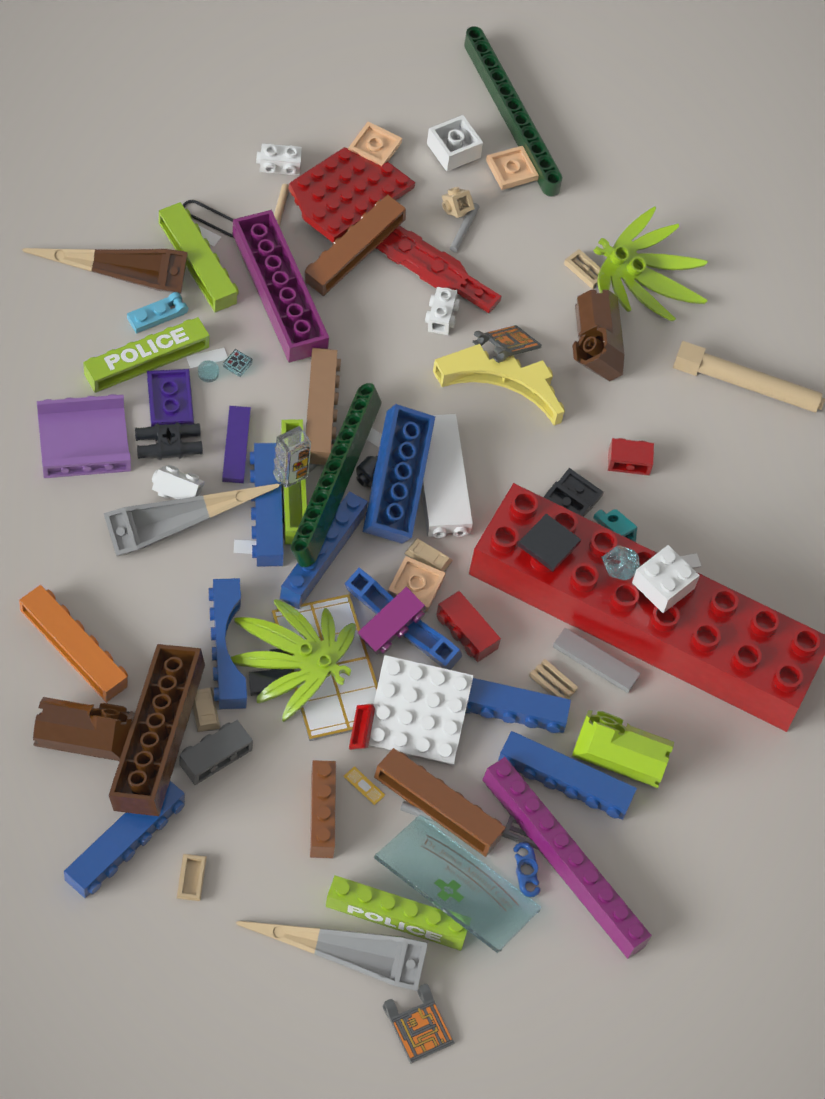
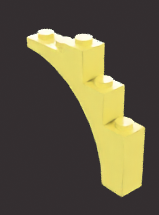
M480 344L435 359L433 372L442 387L469 382L489 383L505 387L523 395L536 404L547 415L553 425L562 422L565 409L563 404L558 402L555 391L550 386L553 373L543 360L522 368L520 361L515 359L514 356H509L503 362L498 363L494 359L489 358V354L486 350H483Z

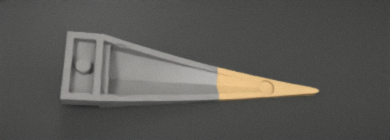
M280 484L128 506L106 512L104 517L116 556L142 549L274 490Z
M247 921L236 922L239 926L321 956L393 986L418 990L428 942L403 936Z

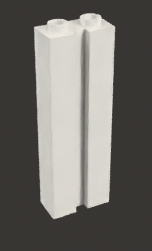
M456 414L433 415L436 417L421 489L427 537L443 538L446 536V533H453V536L463 537L471 534L473 522Z

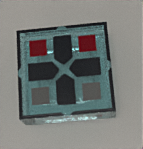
M235 349L223 362V367L241 377L250 367L253 359Z

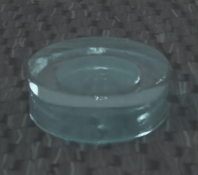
M210 360L203 361L198 367L199 378L204 382L215 381L219 376V366Z

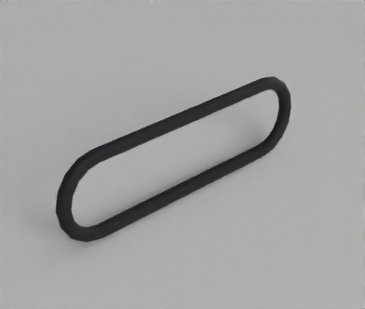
M188 200L183 203L184 208L188 203H196L233 222V218L196 200ZM191 214L192 218L233 237L231 233Z

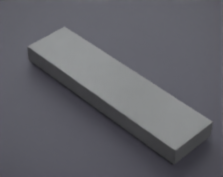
M567 628L563 629L553 643L555 649L629 693L640 677L641 673Z

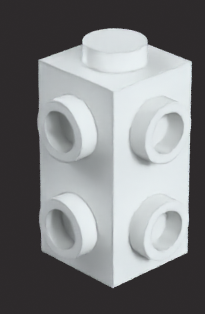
M262 144L261 152L257 151L256 164H260V172L300 175L302 147Z
M437 287L435 295H431L429 306L432 308L431 311H427L425 323H428V332L449 335L450 327L454 328L456 321L454 311L458 312L460 299H457V290Z
M167 465L154 472L152 490L157 491L158 495L164 498L183 499L200 496L205 481L200 480L196 474H185L180 472L179 468Z

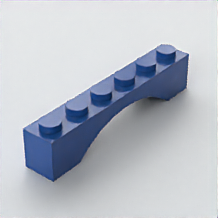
M360 567L345 582L347 590L375 614H378L394 599ZM421 620L417 623L413 621L408 626L409 630L404 637L441 668L451 670L462 657L461 650Z
M240 578L213 579V588H208L209 601H213V607L209 609L210 621H214L215 626L211 627V641H215L216 647H212V661H216L217 667H213V681L218 682V687L214 688V701H219V710L246 709V678L232 662L225 640L228 626L241 606Z

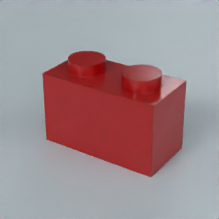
M612 438L608 453V471L650 476L654 460V443L643 440L632 441L624 438Z

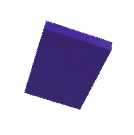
M189 369L147 371L151 427L156 423H159V425L175 424L176 422L180 423V425L194 424Z

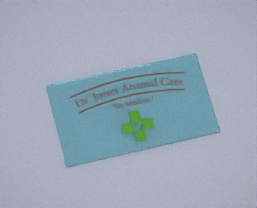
M421 815L416 817L414 821L374 856V859L496 953L502 951L508 942L541 909V906L525 896L520 890Z

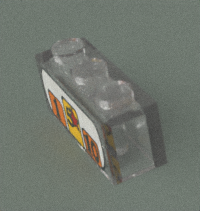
M300 426L277 436L275 469L273 474L275 479L281 482L285 488L308 478L311 441Z

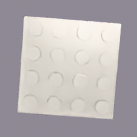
M385 655L373 703L375 713L369 746L389 751L395 748L407 755L454 765L474 675Z

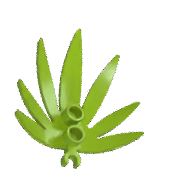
M654 206L635 219L618 237L613 247L604 238L598 241L603 246V249L596 246L593 250L594 253L607 257L598 274V289L600 293H603L602 290H609L610 283H612L614 294L618 297L619 303L627 312H630L631 307L622 283L623 280L628 289L643 305L663 318L675 321L676 318L640 284L660 295L678 301L705 304L707 299L646 266L663 270H688L703 267L708 261L685 256L636 252L656 245L679 227V224L662 227L632 241L652 218L656 210Z
M275 599V606L305 639L273 622L256 618L236 617L234 618V623L261 640L292 655L272 651H254L238 654L230 658L234 665L266 669H301V671L287 674L275 680L257 696V703H262L283 695L301 685L286 705L282 716V721L285 722L312 698L327 677L332 675L338 684L343 685L345 679L340 677V674L351 675L349 667L339 666L337 662L349 649L355 636L356 624L350 623L340 631L335 642V623L330 611L324 608L321 616L323 641H321L314 628L301 613L285 602Z

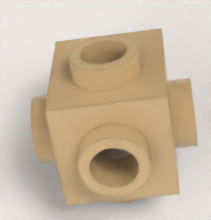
M454 187L447 190V194L442 195V207L447 215L459 218L475 209L469 190Z

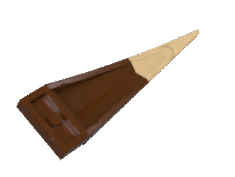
M22 249L25 253L150 289L171 293L178 292L179 294L182 293L188 252L172 249Z

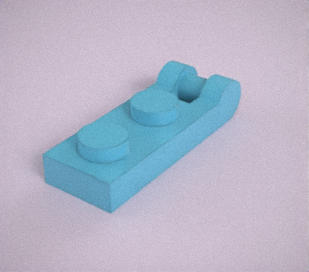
M174 292L167 298L127 313V319L137 334L182 316L188 312L189 308L186 303L181 301V295L178 292Z

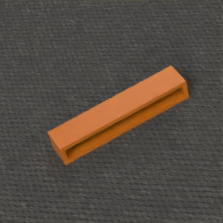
M39 585L19 599L20 611L106 703L128 687V674L122 666L118 667L113 662L111 654L99 647L96 638L93 635L89 636L85 632L81 622L74 620L70 616L66 606L60 605L49 589L45 590L42 585Z

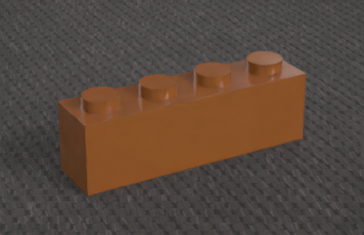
M313 760L310 858H333L336 761Z

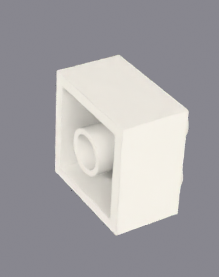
M464 115L429 128L427 145L446 171L481 158L483 142Z
M667 545L636 569L632 583L664 613L695 589L700 575Z

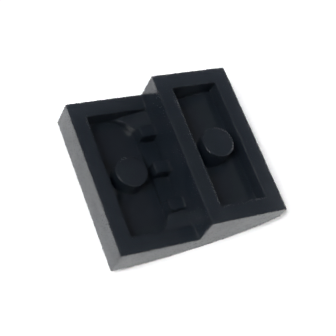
M568 468L560 480L552 485L544 498L584 517L599 501L604 492L574 470Z

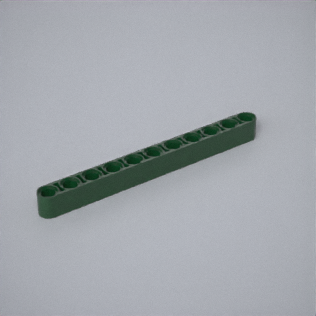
M476 26L469 27L466 31L464 43L469 57L518 147H524L539 175L537 182L543 193L550 197L558 195L562 174L483 30Z
M365 383L358 388L291 543V551L301 567H309L317 560L381 407L382 401L372 383Z

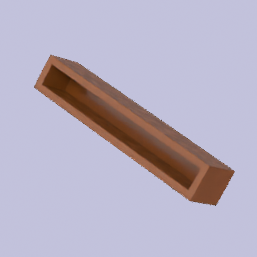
M389 195L378 200L372 210L364 213L359 222L351 225L346 234L337 238L332 247L323 251L319 259L306 267L305 283L322 296H325L406 220V208Z
M393 748L377 765L374 775L375 779L410 804L425 812L434 821L486 857L501 840L506 827L498 819L486 814L481 807L472 804L461 793L448 787L443 780L434 777L423 766L417 765L410 760L403 752Z

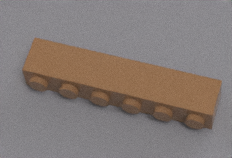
M312 348L305 448L309 447V464L325 465L334 444H331V439H336V427H333L332 424L337 422L338 412L337 409H334V405H338L339 392H335V388H339L340 376L336 375V371H340L341 359H337L338 350Z

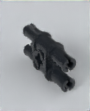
M178 422L163 425L156 423L152 427H135L136 441H157L156 444L137 445V458H157L162 460V458L179 457L181 459L186 455H202V441H180L181 438L201 437L200 423L181 425Z

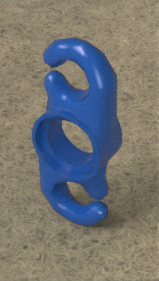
M521 842L513 848L514 852H518L521 848H525L528 851L527 856H521L518 853L515 855L519 888L525 896L535 897L540 893V887H536L531 892L526 889V884L533 883L535 886L539 885L537 879L538 864L535 852L529 843ZM525 864L530 865L533 868V873L526 875L522 873L520 867Z

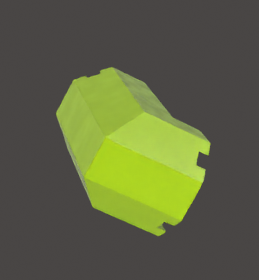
M588 710L572 757L658 788L668 764L674 741L638 729L628 723L625 727L622 725L623 719L604 711H598L597 715H592L593 710Z

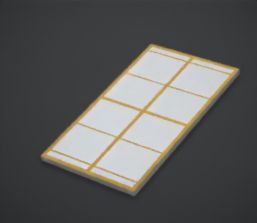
M350 594L304 603L300 609L293 607L307 619L321 641H323L321 616L324 608L330 611L335 623V642L340 631L350 623L356 624L354 639L347 652L337 662L339 666L349 667L351 675L340 674V677L345 679L343 685L338 684L334 677L330 675L312 698L300 709L309 741L352 732L357 705L373 704L378 684L365 642L357 633L360 631V626ZM278 609L272 610L271 613L275 624L281 625L305 639ZM294 669V672L301 671V669Z

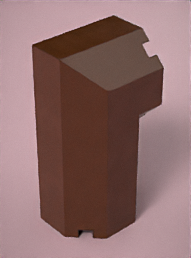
M589 290L577 296V304H575L579 341H575L572 345L573 358L593 373L610 382L622 376L625 354L618 297L609 290H602L603 293H597V290Z
M48 697L42 698L38 708L43 710L36 715L33 732L34 746L120 761L135 714L133 711L128 714L126 707L108 703H100L99 708H94V704L88 705Z

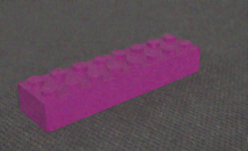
M272 209L233 219L232 235L288 362L312 357V348L328 349V333Z

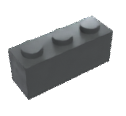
M238 720L233 723L228 722L215 734H208L203 737L200 743L195 746L186 747L179 756V765L193 784L197 785L252 751L253 740Z

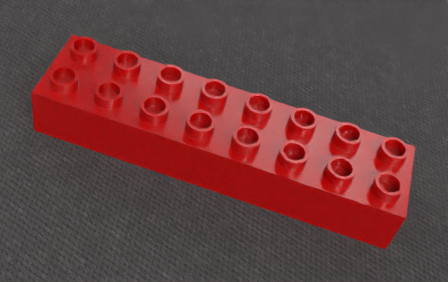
M515 483L512 484L474 548L469 575L785 732L788 731L825 656V634L698 573L700 576L695 589L666 612L662 613L632 583L636 569L656 555L657 552ZM545 514H548L581 539L580 544L553 572L518 546L519 541Z

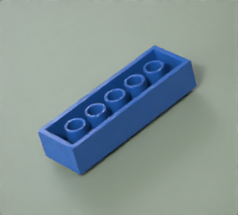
M398 404L387 410L362 532L401 544L412 538L436 416Z

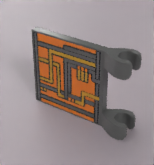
M517 325L486 333L475 331L474 336L478 339L472 342L475 345L480 344L482 346L489 340L496 346L494 351L498 355L493 356V359L498 363L503 362L509 356L540 349L542 344Z
M428 984L419 986L417 990L423 1004L399 1014L393 999H389L383 1004V1009L391 1021L410 1064L454 1044V1040L433 999Z

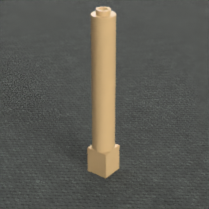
M682 341L674 362V369L695 376L699 372L815 413L817 409L822 410L825 398H822L823 393L707 354L705 353L706 348Z

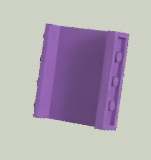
M110 394L98 397H69L58 400L45 399L37 401L44 478L131 471V458L124 412V395Z

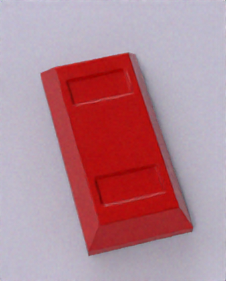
M373 704L357 705L349 744L350 750L368 748L375 713Z

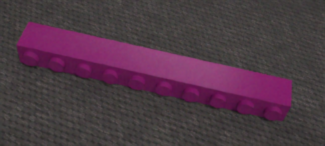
M504 757L488 767L482 781L508 813L516 819L521 829L525 830V834L530 840L534 841L539 851L626 958L629 959L643 949L652 935L507 758Z

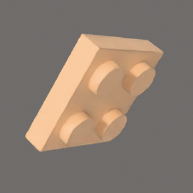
M367 122L348 147V150L382 166L390 160L399 148L402 138L375 124Z
M523 146L490 154L486 157V162L501 190L538 180L539 175Z
M405 556L388 589V593L395 598L407 586L425 605V611L428 612L446 573Z

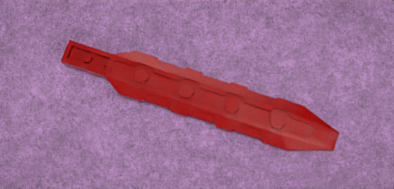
M402 226L397 227L376 247V249L387 255V258L419 275L420 279L434 288L441 287L457 290V294L487 313H490L501 301V295L469 276L459 260L444 251L441 252L422 240L421 236L413 231L406 230Z

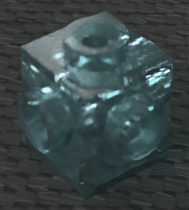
M618 545L602 556L609 576L624 581L634 577L636 569L640 567L638 554L634 550Z

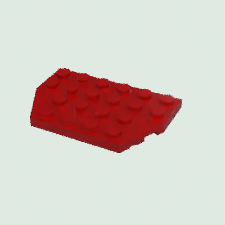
M344 147L289 183V191L294 196V201L302 212L303 220L334 243L337 238L347 233L351 225L359 222L364 213L372 210L378 200L385 198L387 195L397 200L414 189L416 182L388 161L381 166Z

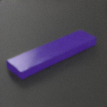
M229 405L222 482L244 484L251 407Z

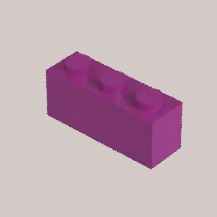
M406 586L357 633L377 655L380 652L384 654L392 647L393 644L391 642L397 636L401 638L408 632V626L413 621L417 623L424 617L426 607Z

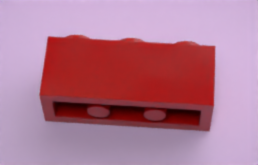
M457 591L438 604L436 615L439 622L448 627L456 641H460L468 656L473 657L479 662L499 648L501 638L460 591Z

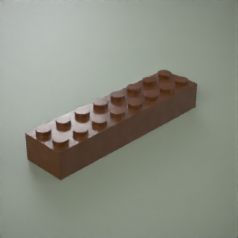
M157 644L108 795L113 811L151 816L160 815L205 668L201 648Z

